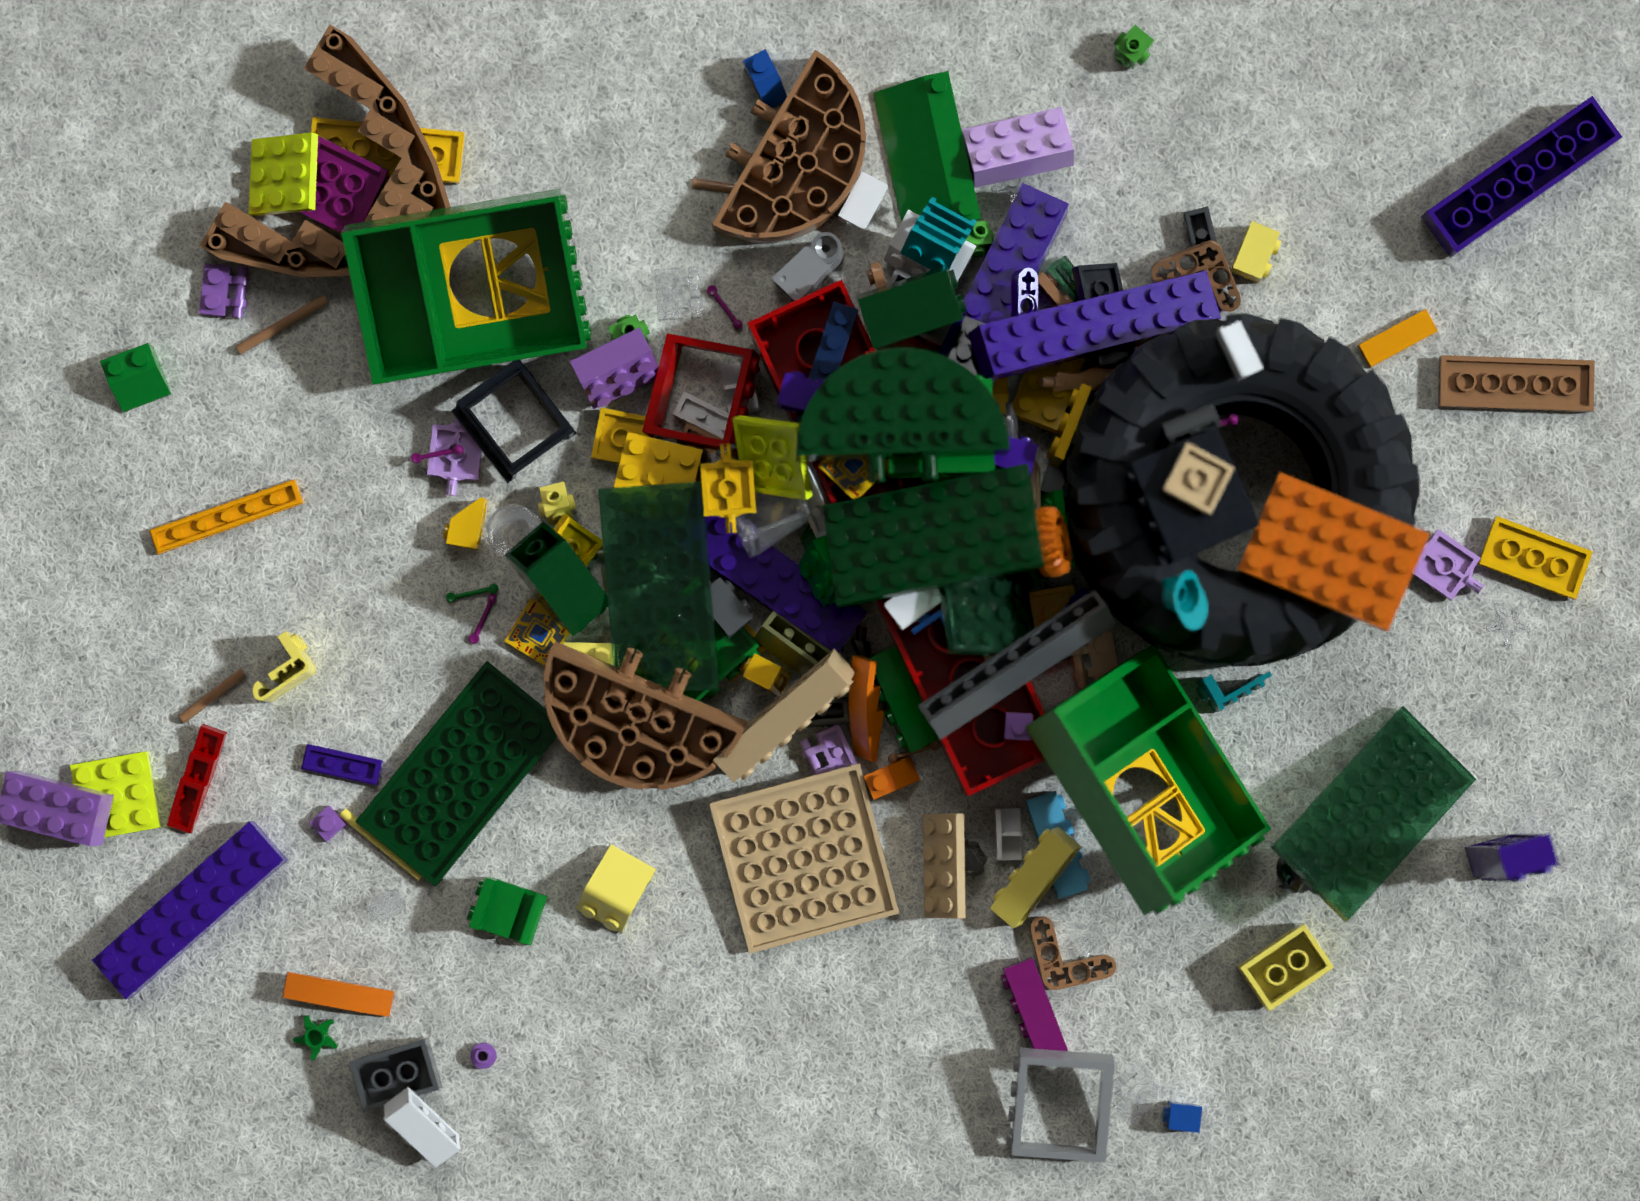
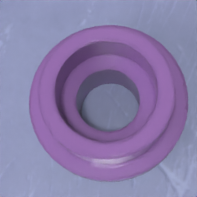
M489 1043L475 1045L470 1054L471 1062L480 1069L491 1067L497 1057L495 1048ZM481 1051H485L488 1054L487 1060L482 1061L479 1059L478 1055Z

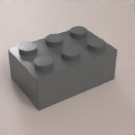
M429 1037L349 1061L363 1112L383 1107L384 1104L407 1087L417 1096L439 1090L443 1087Z

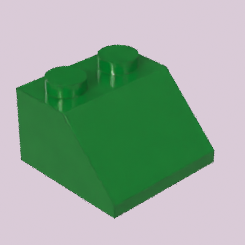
M149 343L100 361L108 385L123 412L171 395L155 348Z

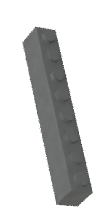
M1093 590L918 705L930 727L941 740L1114 626L1116 622L1107 604Z

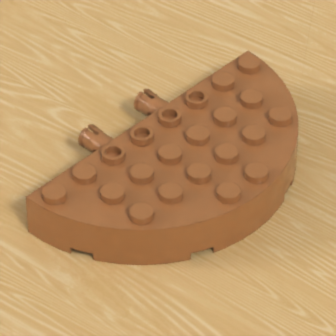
M814 50L778 111L759 99L756 101V106H753L751 114L770 123V127L755 152L751 154L735 145V143H732L730 150H727L725 157L742 165L744 171L713 221L712 228L714 231L749 243L766 244L789 241L804 236L825 224L836 215L846 202L863 167L866 144L865 121L859 99L852 85L841 73V70L817 50Z
M555 641L549 651L544 671V701L547 714L556 735L566 750L571 752L581 761V765L595 775L614 784L633 789L658 788V790L675 788L691 783L714 770L717 766L713 761L715 755L719 751L722 752L728 746L723 753L727 757L738 743L748 721L685 696L683 691L691 677L690 672L685 670L680 680L683 669L676 668L669 688H666L635 675L636 668L643 656L642 652L638 650L632 660L635 649L627 648L622 665L618 668Z

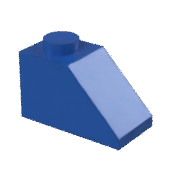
M766 49L743 60V68L760 100L772 108L783 104L787 98V93Z

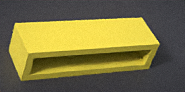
M1060 827L1051 830L1046 829L1038 838L1040 844L1035 850L1032 848L1024 856L1023 861L1025 863L1020 869L1016 868L1008 877L1010 883L1005 889L1003 887L999 889L993 897L995 902L990 909L1012 928L1023 924L1082 848Z

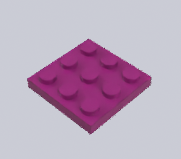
M318 136L315 210L300 213L340 233L347 224L364 222L373 207L389 170Z

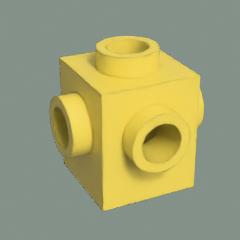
M564 481L539 487L542 502L538 503L541 518H547L549 526L556 525L564 513L574 519L572 510L577 509L573 494H568Z

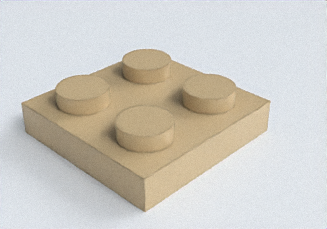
M1187 442L1162 491L1210 516L1234 467Z

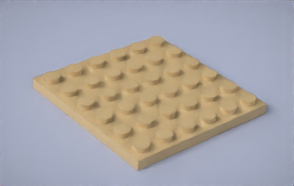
M860 763L709 803L749 954L899 914Z

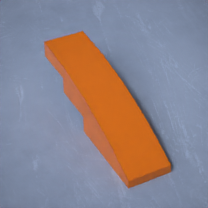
M852 656L851 667L855 673L852 677L853 683L849 686V719L854 754L871 762H876L884 711L877 709L881 688L874 685L877 661L862 656Z
M288 971L282 997L386 1017L390 1015L394 991Z

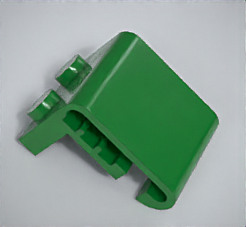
M485 877L484 881L480 880L475 895L479 896L476 906L471 905L466 919L470 921L469 927L476 930H484L505 938H511L531 946L548 896L493 877Z

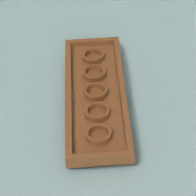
M1441 355L1439 357L1438 407L1593 412L1595 360Z

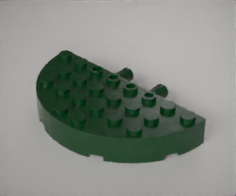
M889 348L870 352L853 359L832 373L817 389L806 407L799 426L796 462L867 459L869 464L868 482L875 483L877 472L878 483L886 482L884 459L919 457L922 458V481L929 482V471H931V482L939 480L938 457L1008 455L1010 444L1006 423L997 402L986 386L968 369L950 358L928 350Z

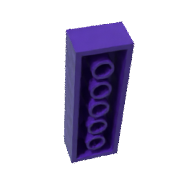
M1550 833L1511 834L1465 847L1473 877H1481L1482 881H1510L1512 883L1526 879L1527 874L1542 875L1552 872L1551 867L1559 865Z

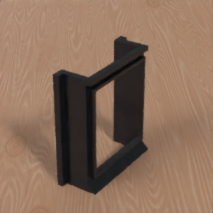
M521 360L512 361L459 399L456 407L451 410L507 484L516 478L518 472L565 438L569 440L577 434ZM518 375L559 427V430L512 463L472 412L471 408Z

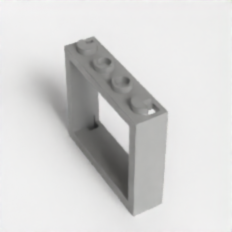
M1019 1048V1056L1014 1057L1013 1072H1017V1079L1011 1082V1097H1015L1014 1106H1009L1008 1121L1013 1122L1012 1131L1007 1130L1006 1146H1011L1012 1156L1106 1163L1115 1068L1112 1054ZM1028 1065L1101 1070L1094 1147L1021 1142Z

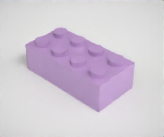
M1062 107L962 129L975 188L1074 166V147Z

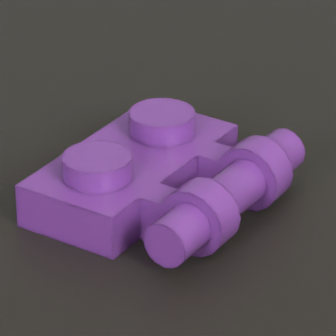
M205 263L199 314L226 317L228 307L233 308V318L242 319L243 309H246L247 304L245 291L246 287L249 286L250 279L247 277L248 268L239 266L237 276H231V266ZM230 285H236L234 299H228Z

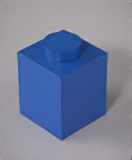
M1168 1101V1107H1163L1162 1122L1166 1123L1167 1129L1200 1133L1202 1106Z

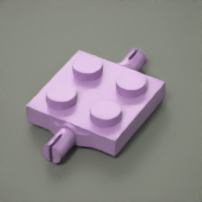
M456 417L454 424H433L430 453L452 449L456 445H461L463 447L462 454L452 453L429 458L427 469L428 476L442 477L447 480L445 493L447 496H456L458 481H479L482 451Z
M1437 529L1430 540L1426 542L1413 576L1450 601L1454 599L1458 591L1464 586L1469 587L1477 594L1484 587V585L1472 578L1473 570L1481 558Z

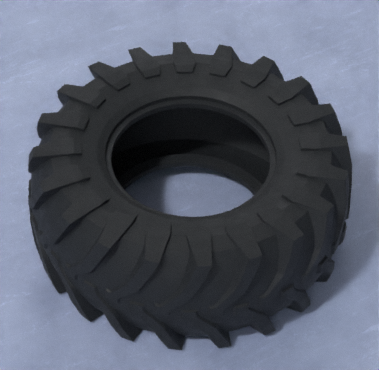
M1248 313L1230 314L1226 316V320H1219L1218 318L1193 320L1178 326L1171 334L1164 333L1138 347L1134 353L1107 376L1085 407L1077 430L1073 434L1064 467L1065 483L1063 485V496L1070 541L1082 575L1107 604L1112 616L1123 625L1130 627L1131 630L1149 644L1166 652H1177L1178 656L1208 665L1259 666L1281 660H1289L1315 650L1337 638L1351 628L1358 620L1245 573L1211 565L1194 554L1167 565L1166 560L1163 561L1159 556L1157 550L1159 544L1156 537L1152 536L1147 528L1146 522L1148 519L1145 512L1140 511L1138 508L1135 489L1127 483L1125 467L1132 462L1169 447L1170 441L1163 427L1164 422L1213 403L1218 415L1237 414L1251 416L1266 421L1283 431L1305 456L1313 475L1315 487L1415 527L1416 517H1414L1420 493L1418 465L1413 464L1412 435L1403 414L1396 415L1388 388L1372 369L1366 372L1351 350L1336 339L1329 336L1326 342H1324V339L1317 336L1300 322L1279 318L1276 324L1272 320L1263 319ZM1241 321L1263 369L1238 381L1215 332L1223 326L1225 328ZM1188 570L1196 574L1208 602L1207 618L1199 629L1190 630L1186 628L1178 614L1164 605V588L1162 585L1164 578L1178 576Z

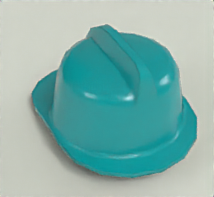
M1188 570L1184 571L1181 575L1164 578L1162 580L1164 605L1178 614L1186 628L1190 630L1199 629L1207 618L1208 602L1196 574Z

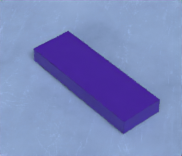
M307 744L301 769L378 785L383 760Z

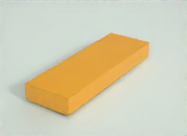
M1424 309L1359 344L1358 348L1369 368L1433 335L1438 330L1427 310Z

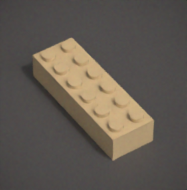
M834 648L746 724L738 743L727 757L723 753L728 746L722 752L719 751L713 758V761L733 783L740 777L742 780L746 779L754 771L753 768L759 761L763 764L773 755L777 745L781 748L792 739L796 729L802 731L811 723L810 719L816 712L818 715H821L829 708L830 702L835 696L839 699L850 689L849 686L853 683L854 669Z

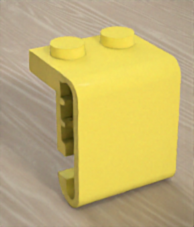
M285 631L277 636L291 659L268 674L272 681L282 684L273 690L264 682L257 681L254 684L252 692L257 700L268 703L274 702L315 674L316 666L305 651L308 646L304 639L296 633L293 634Z
M611 844L586 885L576 909L581 911L585 917L593 918L603 923L607 929L622 933L647 884L651 881L656 868Z

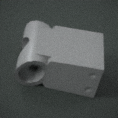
M829 232L819 233L812 242L805 246L772 277L773 282L792 301L817 291L843 261L844 252L839 239Z

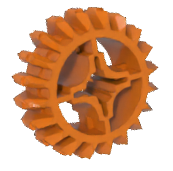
M1055 506L1037 508V527L1040 533L1039 539L1042 545L1041 549L1045 567L1038 569L1045 577L1062 576L1065 573H1069L1072 565V549L1067 524L1064 522L1061 512Z

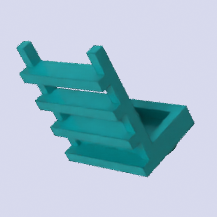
M932 197L923 209L920 217H918L915 225L911 228L900 254L930 270L947 265L949 271L977 221L975 219L970 221L936 203V198Z
M1270 671L1261 674L1226 695H1223L1214 677L1210 674L1197 681L1199 687L1196 688V691L1202 701L1207 700L1213 712L1216 713L1225 709L1223 703L1226 702L1227 705H1231L1239 701L1236 697L1237 695H1240L1242 698L1252 694L1250 688L1253 687L1254 690L1266 686L1264 680L1271 677L1272 674Z

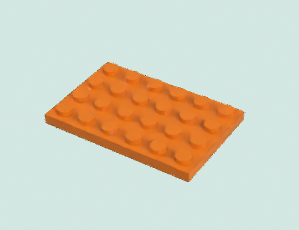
M1279 473L1260 516V526L1256 527L1239 564L1238 571L1388 633L1430 533Z

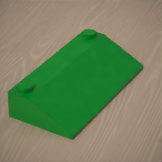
M944 71L925 75L873 92L901 222L908 210L921 215L932 197L936 198V203L970 221L972 219L981 221L949 72Z

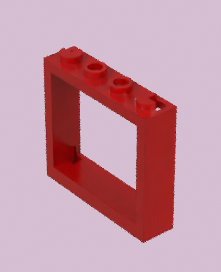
M667 333L642 432L651 438L720 451L719 444H724L725 453H727L726 443H731V454H736L737 445L732 419L738 415L748 416L749 414L747 406L749 398H752L754 395L755 384L753 382L755 374L760 371L758 366L760 355L753 349ZM683 346L743 358L723 440L662 428Z

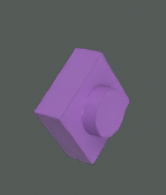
M1006 712L1004 739L1031 741V736L1025 726L1032 722L1033 714Z
M330 805L309 822L326 842L347 825Z

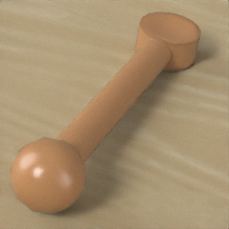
M936 740L912 753L903 752L897 755L891 753L888 756V760L890 763H895L898 759L932 749L937 751L940 748V743Z

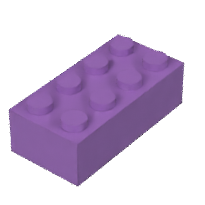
M6 771L0 797V823L86 846H100L103 844L114 795L23 771Z

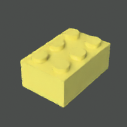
M1299 923L1236 966L1265 1010L1271 1011L1334 968L1314 936L1303 923Z

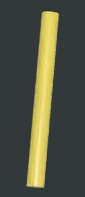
M346 808L342 811L339 817L418 881L422 879V875L356 822L358 818Z

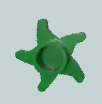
M309 1015L304 1016L306 1032L301 1037L293 1038V1042L308 1045L312 1053L310 1056L311 1060L317 1058L322 1046H331L333 1049L338 1048L335 1040L328 1035L329 1027L334 1023V1019L317 1025L311 1021Z

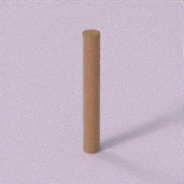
M694 178L692 182L693 189L730 193L735 184Z
M241 668L179 714V718L183 723H186L244 679L246 674Z

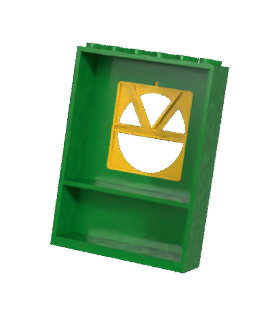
M560 188L345 225L341 234L372 385L587 348V341L591 340L589 320L584 321L583 318L587 310L584 295L579 296L578 290H582L580 270L575 271L574 265H577V253L575 245L570 246L569 240L572 239L573 235L570 220H565L564 214H568L566 195L560 194ZM498 238L515 243L517 248L495 265L491 239ZM479 240L481 242L495 317L482 316L467 310L456 300L450 287L449 273L454 259L465 247ZM528 254L536 270L535 288L531 289L498 276L523 255ZM500 289L525 297L527 302L516 311L505 314Z
M1154 645L1123 661L1025 726L1143 915L1153 911L1157 915L1169 907L1168 904H1170L1171 908L1185 900L1183 897L1186 895L1185 893L1190 895L1200 889L1202 881L1206 883L1216 877L1218 869L1222 871L1232 865L1234 857L1238 859L1248 853L1249 846L1254 847L1264 841L1263 835L1271 830L1261 811L1161 653ZM1129 768L1146 769L1156 774L1166 783L1167 789L1127 817L1113 796L1114 785L1118 776ZM1175 797L1180 811L1181 822L1159 807ZM1154 816L1179 832L1177 840L1167 849L1159 850ZM1142 819L1147 844L1146 847L1143 844L1140 837L1138 836L1135 829L1133 828V826Z

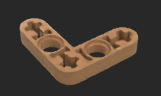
M1216 241L1202 242L1159 259L1152 265L1151 275L1155 282L1190 275L1204 269L1207 271L1212 290L1220 308L1231 312L1240 306V292L1223 250ZM1211 247L1212 250H1217L1215 258L1211 259L1209 255L1201 258L1202 263L1198 264V258L1194 252L1199 251V256L1207 253L1206 248ZM1184 256H1190L1194 260V265L1189 269H1184L1179 264L1180 259ZM1171 261H1175L1178 273L1175 274L1174 269L1167 271L1166 277H1162L1161 274L1156 275L1159 272L1158 267L1163 266L1164 269L1171 268ZM1217 270H1224L1227 273V279L1220 283L1216 282L1212 277L1213 273ZM1227 286L1230 296H1236L1231 305L1227 301L1223 302L1225 293L1222 288Z
M1038 916L1031 921L1030 932L1043 984L1048 989L1059 990L1105 979L1115 973V960L1108 955H1097L1063 964L1052 921L1044 916ZM1042 920L1044 924L1049 925V928L1045 930L1046 938L1052 936L1053 941H1045L1038 945L1037 939H1042L1039 931L1035 932L1034 927H1037L1038 921ZM1047 945L1052 946L1055 950L1054 958L1048 961L1044 960L1040 955L1041 949ZM1102 959H1105L1107 963H1111V967L1107 970L1108 973L1104 974L1102 970L1094 971L1096 976L1091 977V969L1087 962L1093 961V967L1100 965ZM1076 965H1083L1086 969V976L1081 980H1077L1072 976V969ZM1067 967L1070 983H1066V978L1057 980L1058 985L1053 986L1052 982H1047V978L1051 976V971H1055L1056 975L1064 974L1062 968Z

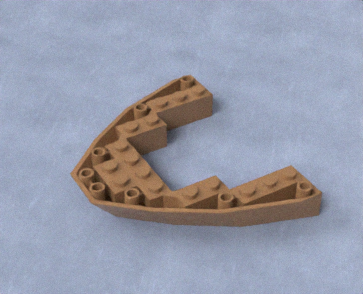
M329 24L304 69L369 108L370 110L359 127L358 132L401 157L400 162L365 221L451 207L436 159L406 100L352 37ZM228 202L223 204L199 245L223 260L298 277L350 276L343 241L312 222L304 220L292 241Z

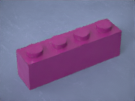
M1030 957L1002 968L1004 974L1000 975L1003 986L1005 990L1010 989L1013 999L1009 1001L1014 1014L1020 1013L1023 1023L1019 1024L1023 1038L1029 1037L1032 1045L1031 1049L1068 1051L1033 958Z

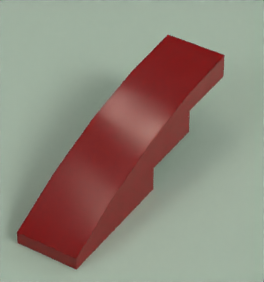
M206 724L200 726L194 749L190 752L184 775L179 781L167 826L190 834L193 832L227 735L226 731Z

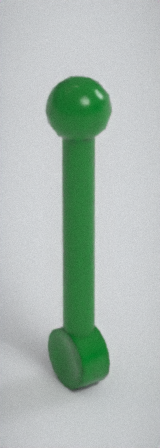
M493 583L486 588L459 594L451 592L446 595V600L453 603L456 599L487 592L494 594L498 592L499 587Z

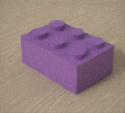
M640 327L570 361L593 409L606 406L621 396L631 394L637 388L655 382L658 364Z

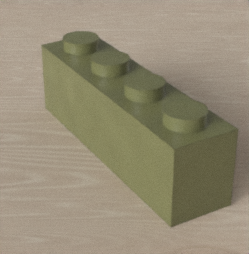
M776 611L771 613L754 638L758 644L802 676L831 652L829 648Z

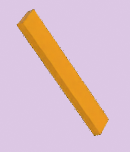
M293 479L151 529L149 532L155 550L160 555L302 505L304 502L297 482Z

